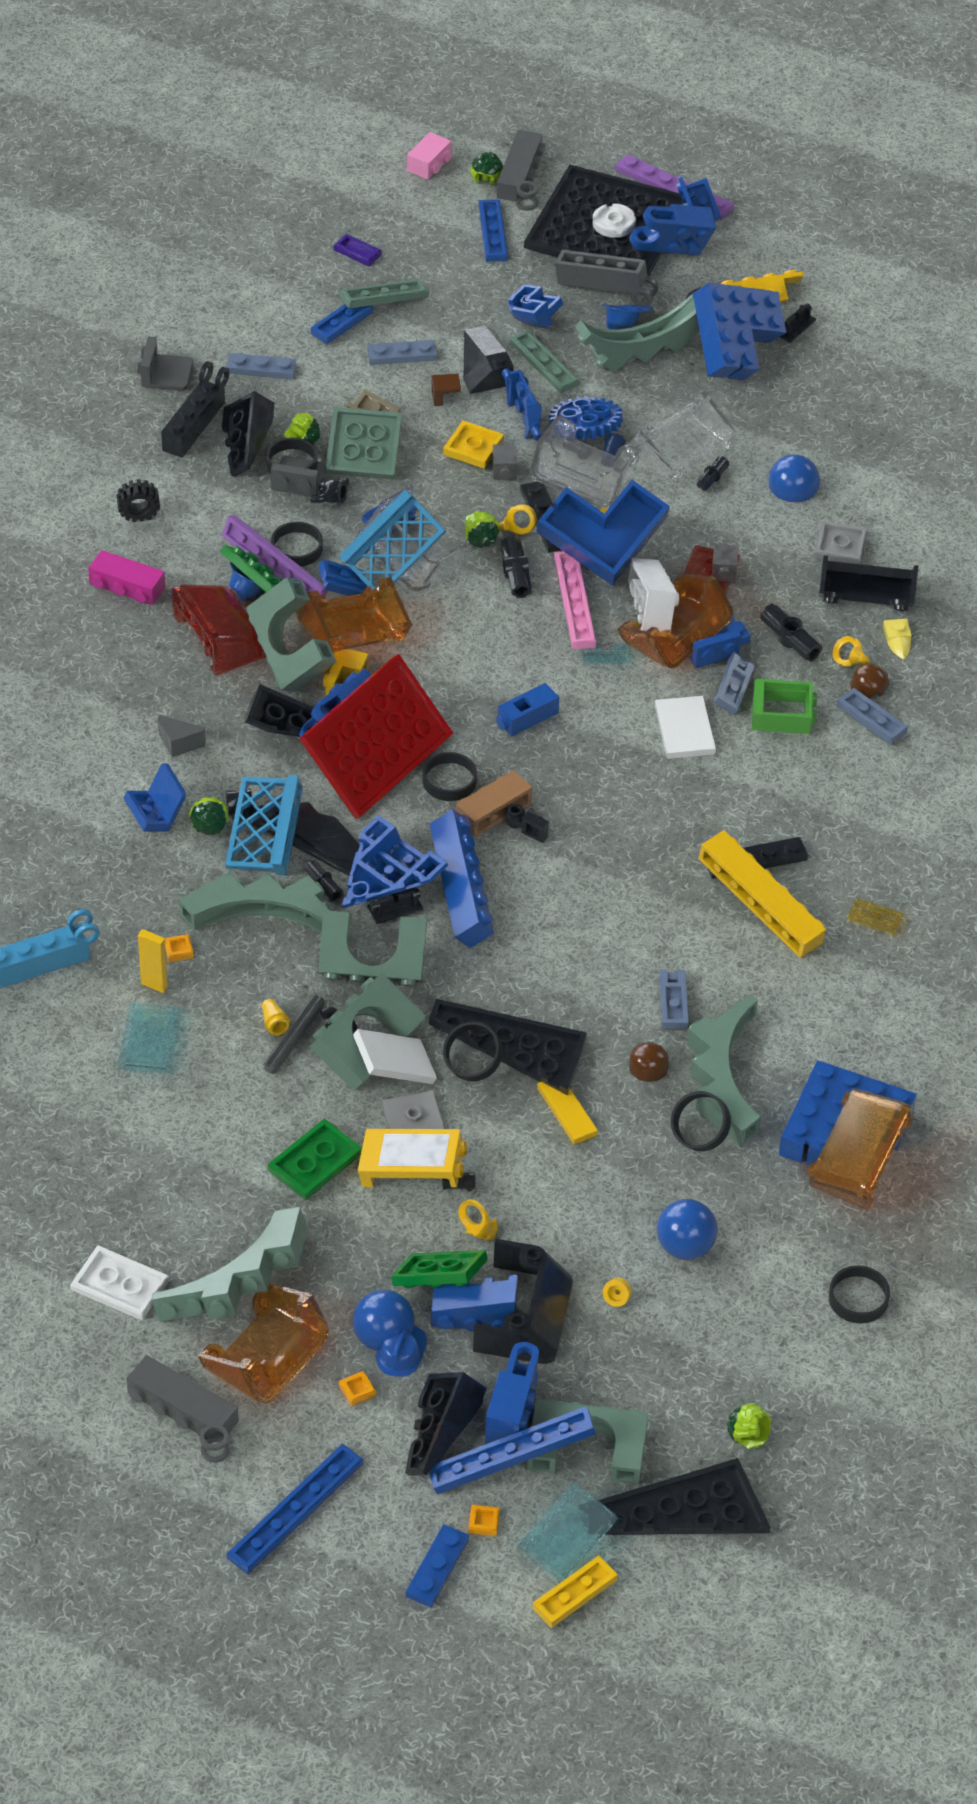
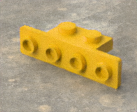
M789 270L782 275L769 273L764 275L763 278L755 279V277L750 276L743 278L742 281L726 280L721 282V284L777 291L782 303L788 301L785 284L800 282L804 277V272Z

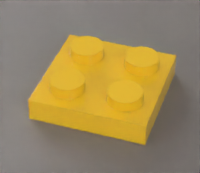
M463 420L444 446L443 455L485 469L493 457V445H501L504 441V434Z

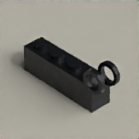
M206 361L202 365L199 373V384L161 431L162 451L181 458L184 457L224 405L225 386L230 375L229 368L223 366L219 369L214 384L209 382L213 374V363Z

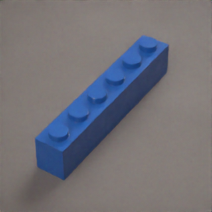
M451 809L430 823L436 855L448 863V866L441 872V878L454 936L470 948L494 933L492 926L493 917L489 912L487 904L489 900L483 887L484 879L480 874V861L474 848L475 840L471 835V823L467 816Z

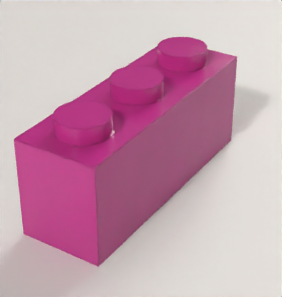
M104 550L99 552L88 567L89 584L96 588L112 591L120 596L123 595L135 599L140 603L153 605L166 587L165 571Z

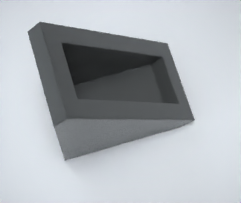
M159 715V736L172 757L205 746V727Z

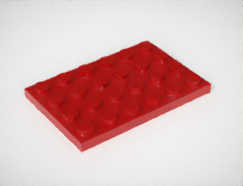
M397 654L303 734L299 740L356 819L367 812L453 734V731L400 654Z

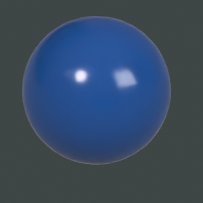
M797 454L787 455L780 458L772 466L768 478L769 488L776 497L784 501L803 502L811 499L817 493L820 485V474L816 465L807 457Z
M681 1199L671 1203L662 1211L657 1222L659 1243L669 1255L677 1259L694 1260L704 1256L713 1247L717 1238L718 1227L714 1214L706 1205L697 1200Z
M376 1290L367 1294L359 1301L353 1314V1328L357 1338L366 1347L376 1351L380 1350L385 1339L401 1333L403 1329H407L409 1333H412L415 1325V1316L410 1303L401 1294L391 1290Z

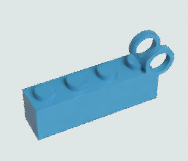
M87 909L77 910L68 917V926L0 947V988L90 960L89 944L94 943L100 936L98 926L91 924L93 922L91 912ZM83 915L88 916L86 921H84L83 923L78 925L73 924V921L77 917ZM88 930H94V934L86 939L83 933Z

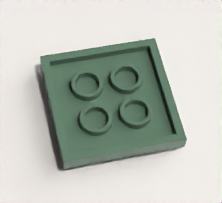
M334 407L326 473L395 479L402 413Z

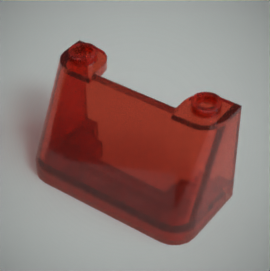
M180 584L172 588L173 616L178 623L188 622L204 644V654L212 657L213 665L210 666V669L215 676L267 657L263 647L258 642V635L254 626L250 623L248 614L236 599L232 588L229 589L226 585Z

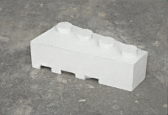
M631 558L628 583L631 595L634 597L635 610H639L640 613L637 619L638 623L642 624L641 634L670 637L674 606H678L679 593L675 590L674 584L671 583L670 577L667 576L665 568L662 567L659 560Z

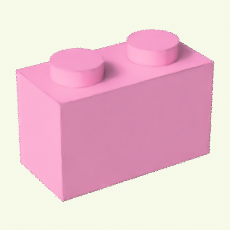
M429 132L407 154V171L429 180L434 174L439 172L446 162L448 163L453 155L451 141Z

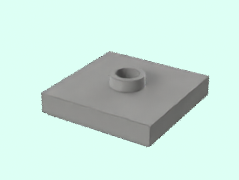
M821 521L814 559L823 560V556L826 555L828 556V561L860 564L868 528Z
M433 1091L382 1100L381 1106L388 1129H445Z

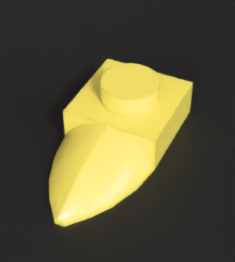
M907 619L884 620L883 629L890 649L898 657L905 659L911 649L912 636Z

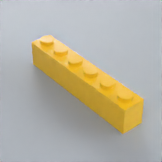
M723 830L702 844L698 859L797 956L802 958L823 943L827 930L823 923L815 919L807 911L806 907L790 894L786 887L781 886L773 878L772 874L755 860L752 854L747 853L739 845L734 837Z

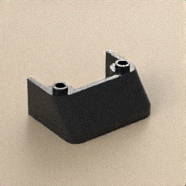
M824 555L819 597L823 598V602L837 603L838 599L892 605L894 610L908 611V607H913L915 602L919 566L914 565L912 570L835 562L828 561V556Z
M495 1238L494 1268L537 1275L529 1313L513 1312L508 1314L504 1319L502 1328L478 1323L474 1324L473 1352L510 1358L512 1348L516 1343L528 1342L538 1347L539 1364L551 1363L557 1357L572 1291V1276L539 1246ZM522 1353L518 1355L517 1359L530 1362L531 1355Z

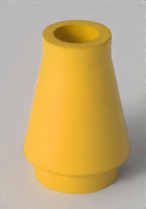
M274 999L265 1000L261 1005L265 1029L275 1036L284 1034L289 1028V1017L277 1005Z

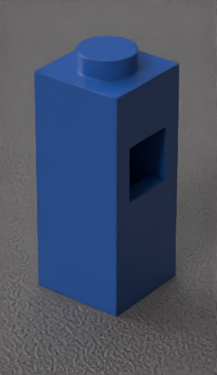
M543 683L499 705L496 718L497 724L501 730H505L512 737L558 714L560 697L546 683Z

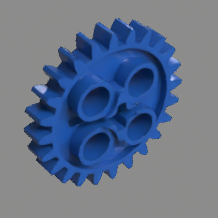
M585 396L584 399L576 397V400L569 398L567 403L561 401L560 405H554V409H550L549 414L550 429H553V433L558 432V436L565 435L566 439L574 437V440L578 438H583L584 441L587 438L595 440L596 436L604 438V434L611 435L612 431H618V427H621V423H623L622 408L618 407V403L613 404V400L606 402V398L598 400L597 396L589 399L588 396Z

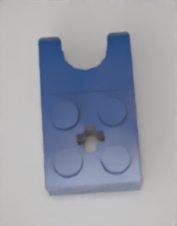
M671 204L670 207L649 206L643 214L646 226L636 227L630 235V242L635 249L641 251L692 256L700 255L716 230L711 207ZM639 238H646L647 240L642 241Z
M364 668L357 674L355 672L350 674L342 685L336 684L329 691V694L314 706L311 712L312 718L303 725L299 736L301 737L367 680L371 674Z
M516 1343L512 1348L506 1371H499L486 1415L485 1444L528 1429V1422L533 1421L539 1349L531 1343ZM528 1353L531 1355L530 1363H519L518 1355Z

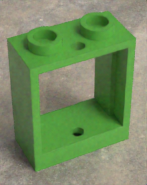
M755 679L752 730L810 734L811 724L816 725L817 710H812V707H816L817 693L813 692V682ZM764 700L805 703V713L763 712Z

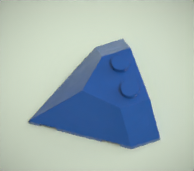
M378 815L361 831L358 852L355 853L347 884L348 892L343 900L342 907L344 909L374 900V898H380L430 883L448 866V863L431 851L425 855L400 838L396 826Z

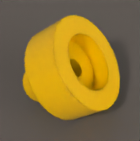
M620 1277L611 1279L603 1288L605 1301L614 1307L624 1305L632 1296V1288L629 1282Z

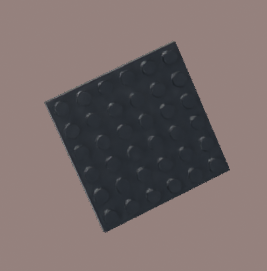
M569 164L524 241V248L558 257L562 250L641 259L646 261L647 277H649L662 252L635 249L630 242L631 233L622 237H607L598 233L593 227V214L596 209L603 205L609 207L612 204H621L634 212L636 228L646 226L643 214L649 206L670 207L671 204L683 205L684 203L677 192ZM639 238L642 241L647 240L646 238Z

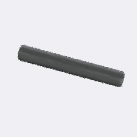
M317 994L311 996L265 1060V1071H269L272 1074L277 1072L324 1006L323 997Z

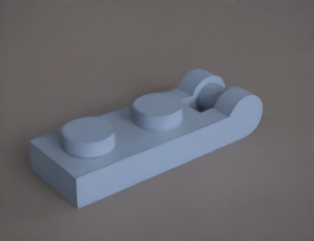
M733 652L727 661L728 665L714 703L733 715L739 710L755 666L749 660L744 661L741 659V655Z
M659 970L662 1029H688L685 970H677V972Z

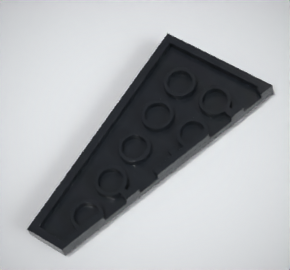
M436 999L429 1017V1025L447 1034L455 1027L467 1022H479L487 1025L494 1031L501 1042L503 1050L502 1063L568 1095L586 1042L587 1032ZM468 1030L456 1038L493 1058L495 1057V1039L492 1034L485 1030Z
M738 1458L579 1506V1514L588 1535L770 1533L771 1528Z

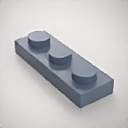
M434 340L367 344L370 365L436 361L437 359Z
M230 353L227 368H229L230 374L293 380L296 359Z
M855 688L837 701L838 708L890 745L907 733V725Z

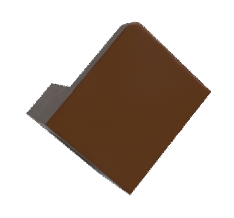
M459 373L432 375L431 392L434 406H443V393L461 391Z

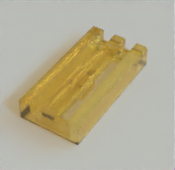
M856 898L847 920L896 935L904 913ZM857 908H861V909H864V910H867V911H871V913L866 912V911H863V910H860V909H857ZM881 915L886 916V917H889V918H892V919H895V921H894V920H891V919H888V918H885V917H882Z

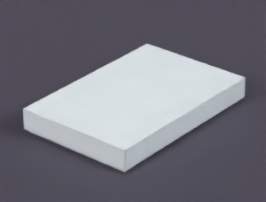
M703 696L655 700V709L667 759L715 754L716 747Z
M357 1029L353 1034L370 1075L433 1084L437 1079L421 1039Z
M97 1245L71 1283L70 1288L72 1291L143 1321L153 1306L151 1301L153 1293L163 1291L169 1282V1275Z

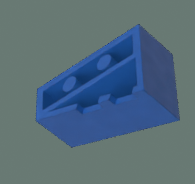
M509 1275V1280L494 1282L493 1277L484 1278V1283H468L463 1286L443 1284L439 1287H434L431 1326H436L440 1329L461 1328L474 1332L475 1323L502 1328L505 1317L510 1313L516 1312L518 1275Z

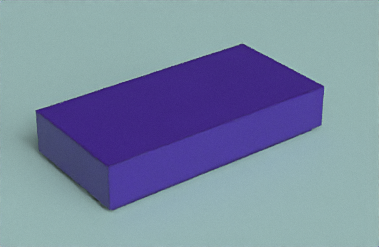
M345 234L333 245L334 251L368 267L382 255V250L348 234Z

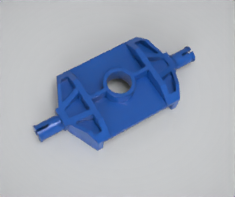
M509 368L502 370L501 373L506 384L508 406H516L517 412H521L523 415L525 426L524 438L534 437L535 441H541L544 438L540 430L542 406L530 391L528 378L524 376V372L521 370L511 371Z

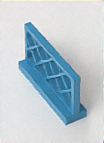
M405 489L339 557L378 598H381L447 531L419 503L417 498ZM414 505L420 510V521H408V511ZM395 524H403V538H391V529ZM408 524H420L419 538H407ZM424 524H433L438 529L431 538H423ZM379 541H387L386 554H375V545ZM391 541H403L402 554H391ZM407 541H419V550L415 554H407ZM362 558H370V571H361L356 564ZM374 558H386V571H374ZM390 558H402V567L398 571H390ZM374 574H386L385 584L378 590L374 585Z
M288 775V779L242 777L225 863L227 869L275 871L277 875L287 876L303 792V785L298 775ZM248 785H258L261 788L252 797L246 793ZM276 786H283V793L274 799L269 791ZM266 794L271 802L260 809L255 804V801ZM252 804L257 812L248 819H245L242 815L243 810ZM276 806L280 810L279 815L270 821L265 813ZM262 816L267 824L255 831L250 824ZM248 827L253 834L244 841H241L238 838V833ZM272 828L275 832V837L265 843L260 836ZM255 839H258L263 846L251 853L246 846ZM242 849L249 855L241 862L233 861L234 855ZM267 850L271 854L270 863H259L256 858Z

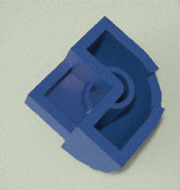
M523 284L508 300L509 310L515 319L524 324L539 327H549L552 325L551 316L563 305L561 297L545 295L541 286Z

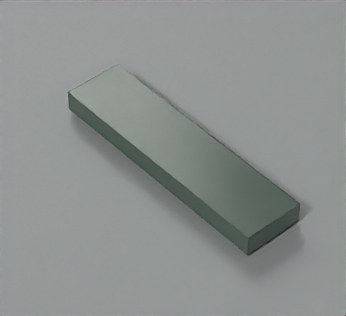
M420 279L342 289L340 291V298L350 309L428 298L429 291Z
M529 330L510 338V344L560 394L579 386V380Z

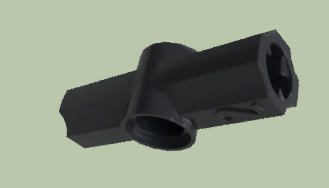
M507 535L506 538L501 540L503 571L506 574L504 576L508 578L511 595L516 596L517 599L526 598L528 594L532 593L528 557L524 555L521 539L515 535Z
M773 603L765 607L760 615V619L780 636V643L784 647L793 648L805 660L811 662L817 659L818 655L822 652V645L803 629L802 621L797 617H789Z

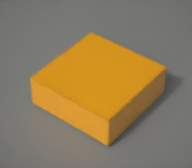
M189 934L165 938L168 962L194 958Z
M364 1370L339 1381V1387L351 1407L376 1396V1390Z
M471 1505L468 1533L497 1536L500 1507Z

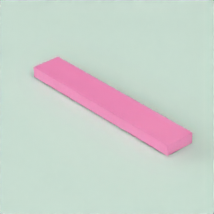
M554 552L572 650L596 648V639L581 565L565 552Z

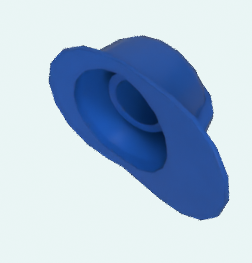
M601 304V306L606 307L607 328L613 330L632 328L636 324L640 312L654 309L652 306L647 305L615 306Z
M230 562L232 574L229 587L235 592L236 598L242 602L246 598L255 599L263 589Z
M414 1325L412 1333H409L407 1329H403L401 1333L385 1339L380 1350L377 1351L376 1357L380 1370L389 1376L403 1377L409 1376L416 1371L427 1344L425 1332Z

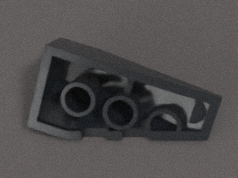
M486 326L465 329L463 380L469 393L473 394L506 387L505 379L501 372L506 368L514 371V366L507 351Z
M256 391L224 407L222 430L228 433L225 446L230 447L231 450L227 457L230 474L233 477L250 469L273 422L275 403Z
M259 684L250 701L244 719L246 723L266 732L300 737L299 733L303 725L312 718L311 712L314 707Z
M464 1372L429 1374L418 1402V1407L422 1408L423 1411L421 1420H415L413 1429L418 1430L419 1433L418 1438L410 1445L405 1471L407 1475L421 1476L429 1473L477 1414L478 1409L483 1404V1397L487 1390L485 1386Z

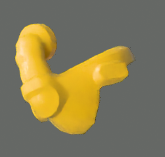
M525 504L512 506L508 510L504 521L500 523L499 530H509L516 535L529 533L536 526V513L530 506ZM522 510L529 515L530 523L528 527L520 528L516 525L514 519L516 512Z
M845 636L834 645L833 658L839 665L851 667L858 663L862 665L870 663V659L864 654L862 644L857 638ZM847 643H852L854 648L850 652L849 659H841L840 651L842 647Z
M473 1199L463 1201L459 1206L458 1214L462 1224L467 1229L466 1233L473 1235L477 1239H484L485 1241L494 1240L498 1232L497 1219L494 1218L490 1221L488 1212L478 1201ZM469 1205L477 1207L481 1212L482 1222L480 1224L472 1222L468 1217L467 1207Z

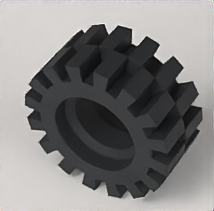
M137 479V483H133V480H131L129 485L124 483L122 489H118V510L122 518L125 516V520L129 521L132 518V522H136L137 519H140L141 522L144 521V518H147L149 521L152 519L151 515L155 517L157 511L160 510L158 489L153 483L149 484L147 480L141 483V479ZM136 499L145 500L141 503H132V501Z

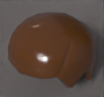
M864 664L856 669L850 681L851 689L855 688L870 699L871 696L875 694L881 696L889 686V677L882 667L874 664Z
M640 1043L633 1048L630 1054L629 1070L639 1080L646 1082L658 1081L667 1074L669 1064L668 1053L661 1045L656 1043Z

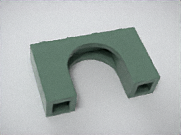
M286 577L246 607L250 616V623L254 626L258 635V642L263 647L267 656V663L272 668L276 677V684L281 690L296 692L337 661L328 641L312 639L293 654H290L285 648L283 629L287 619L310 601L302 580Z
M323 910L318 972L324 974L325 979L339 980V975L350 976V981L365 982V977L372 976L376 979L383 973L390 981L391 979L401 980V985L416 986V981L422 982L427 932L426 918L400 917L399 940L396 952L387 962L376 966H369L358 962L350 952L349 931L351 914L349 912Z
M383 973L376 979L370 976L360 987L363 992L360 995L355 992L344 1003L347 1008L344 1011L339 1008L328 1019L332 1024L328 1028L323 1025L313 1035L316 1040L309 1046L353 1090H356L370 1076L352 1033L354 1017L360 1015L374 1017L382 1022L394 1035L407 1037L426 1017Z
M536 1399L532 1427L587 1406L595 1431L607 1437L614 1448L611 1481L639 1484L648 1413L634 1409L622 1410L609 1406H590L579 1402L567 1403L554 1399ZM558 1449L527 1460V1470L555 1474Z

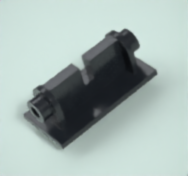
M801 304L794 314L784 320L786 333L780 336V338L791 343L816 321V318L811 316L812 307L810 304Z
M410 888L398 892L397 896L394 897L393 895H388L382 898H374V901L367 905L376 924L423 910L418 899L421 897L418 888Z

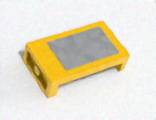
M366 1129L358 1167L362 1187L373 1188L375 1178L449 1179L451 1187H457L458 1179L463 1177L462 1157L467 1155V1141L463 1140L460 1129Z

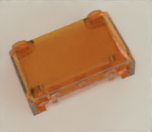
M687 573L681 574L672 583L675 590L679 593V603L677 607L674 606L671 630L659 631L657 627H651L644 631L640 630L642 626L635 620H628L617 629L625 643L666 668L678 667L692 655L693 642L714 636L733 617L732 606L716 577Z
M391 577L380 579V586L373 590L370 586L366 587L362 594L327 600L325 595L320 596L318 590L307 592L310 601L295 613L299 623L314 639L328 641L333 653L340 652L343 649L384 641H400L407 636L412 627L411 620Z
M854 1088L851 1092L846 1091L841 1102V1106L844 1107L817 1162H811L806 1175L810 1177V1186L869 1211L874 1201L871 1197L874 1190L879 1186L878 1181L899 1138L904 1134L903 1128L909 1129L914 1117L911 1105Z
M269 1283L267 1291L258 1292L254 1295L252 1306L257 1317L226 1351L221 1345L212 1343L206 1346L197 1356L205 1370L251 1399L265 1404L271 1403L325 1344L329 1335L328 1324L313 1294Z

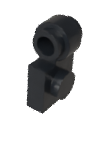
M511 804L506 809L505 821L510 827L522 828L523 834L541 843L548 838L549 821L528 811L525 813V810L519 804Z

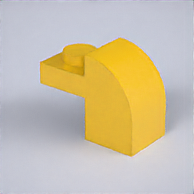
M340 650L333 653L337 662L324 671L323 686L326 687V696L336 684L339 683L341 685L353 672L357 674L364 668L368 671L367 653L355 650Z

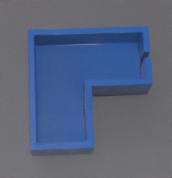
M709 282L693 293L708 376L725 378L727 376V379L744 380L757 372L759 365L754 341L771 343L786 333L779 292Z
M634 480L629 482L605 513L566 487L554 501L553 507L550 506L538 521L537 533L610 585H613L628 567L631 558L637 556L666 520L670 506Z
M817 1060L781 1136L779 1155L801 1163L805 1144H807L809 1148L806 1165L829 1172L846 1134L897 1151L914 1113L917 1093Z

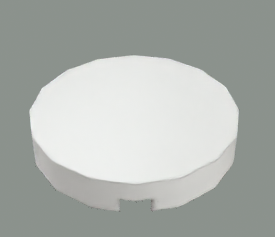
M612 204L609 207L603 205L596 209L593 214V227L598 233L607 237L626 236L634 230L636 225L634 212L621 204Z

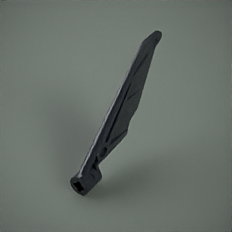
M248 788L246 793L252 797L251 788ZM240 790L226 791V805L229 814H235ZM309 802L300 803L292 846L350 876L355 853L358 852L360 844L336 817L318 813ZM251 804L243 810L242 815L245 819H248L257 810ZM274 806L265 815L271 821L279 815L280 810ZM261 816L251 824L261 828L267 822ZM272 828L266 831L275 836V832Z

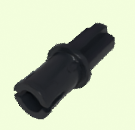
M718 456L712 465L704 469V474L698 479L697 487L705 491L714 482L719 481L721 474L729 467L728 459L724 456Z
M316 860L307 861L304 870L315 882L320 883L329 900L333 902L341 898L343 890L334 882L332 874L326 872Z

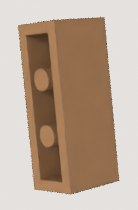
M512 770L506 775L500 776L491 784L481 787L469 797L461 799L456 804V811L461 815L467 816L471 823V835L476 837L504 820L505 811L511 804H519L522 808L531 804L532 786Z

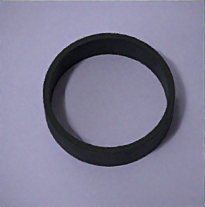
M294 437L283 438L274 442L267 450V469L270 474L273 465L270 461L275 454L289 449L308 453L313 458V461L305 469H317V451L310 442L304 439Z
M289 522L279 526L273 532L271 544L274 546L280 537L296 532L309 534L319 542L318 547L309 554L301 556L285 554L300 567L312 564L322 554V534L315 526L309 523Z
M444 752L436 754L428 759L423 767V786L436 799L443 801L461 800L469 796L476 787V766L471 759L460 753ZM454 763L467 768L473 775V779L463 788L444 790L432 785L426 775L437 765Z
M467 1022L455 1027L448 1034L443 1045V1057L446 1065L457 1077L466 1081L474 1082L486 1079L496 1071L502 1060L503 1050L499 1038L490 1027L479 1022ZM472 1029H481L492 1034L496 1042V1053L493 1061L486 1069L476 1074H462L453 1069L449 1054L454 1040L460 1034Z
M695 1091L686 1094L677 1102L671 1114V1129L675 1138L681 1144L695 1151H709L716 1148L725 1140L731 1127V1115L727 1105L720 1098L706 1091ZM710 1097L715 1099L723 1113V1123L719 1133L713 1140L703 1145H690L686 1143L679 1130V1119L683 1109L697 1098Z
M860 1265L849 1266L837 1272L832 1278L829 1289V1303L833 1311L842 1319L852 1323H869L879 1319L887 1310L890 1287L885 1277L875 1269ZM855 1276L865 1277L876 1282L882 1288L886 1299L879 1308L873 1311L854 1312L846 1309L836 1300L833 1289L843 1279Z

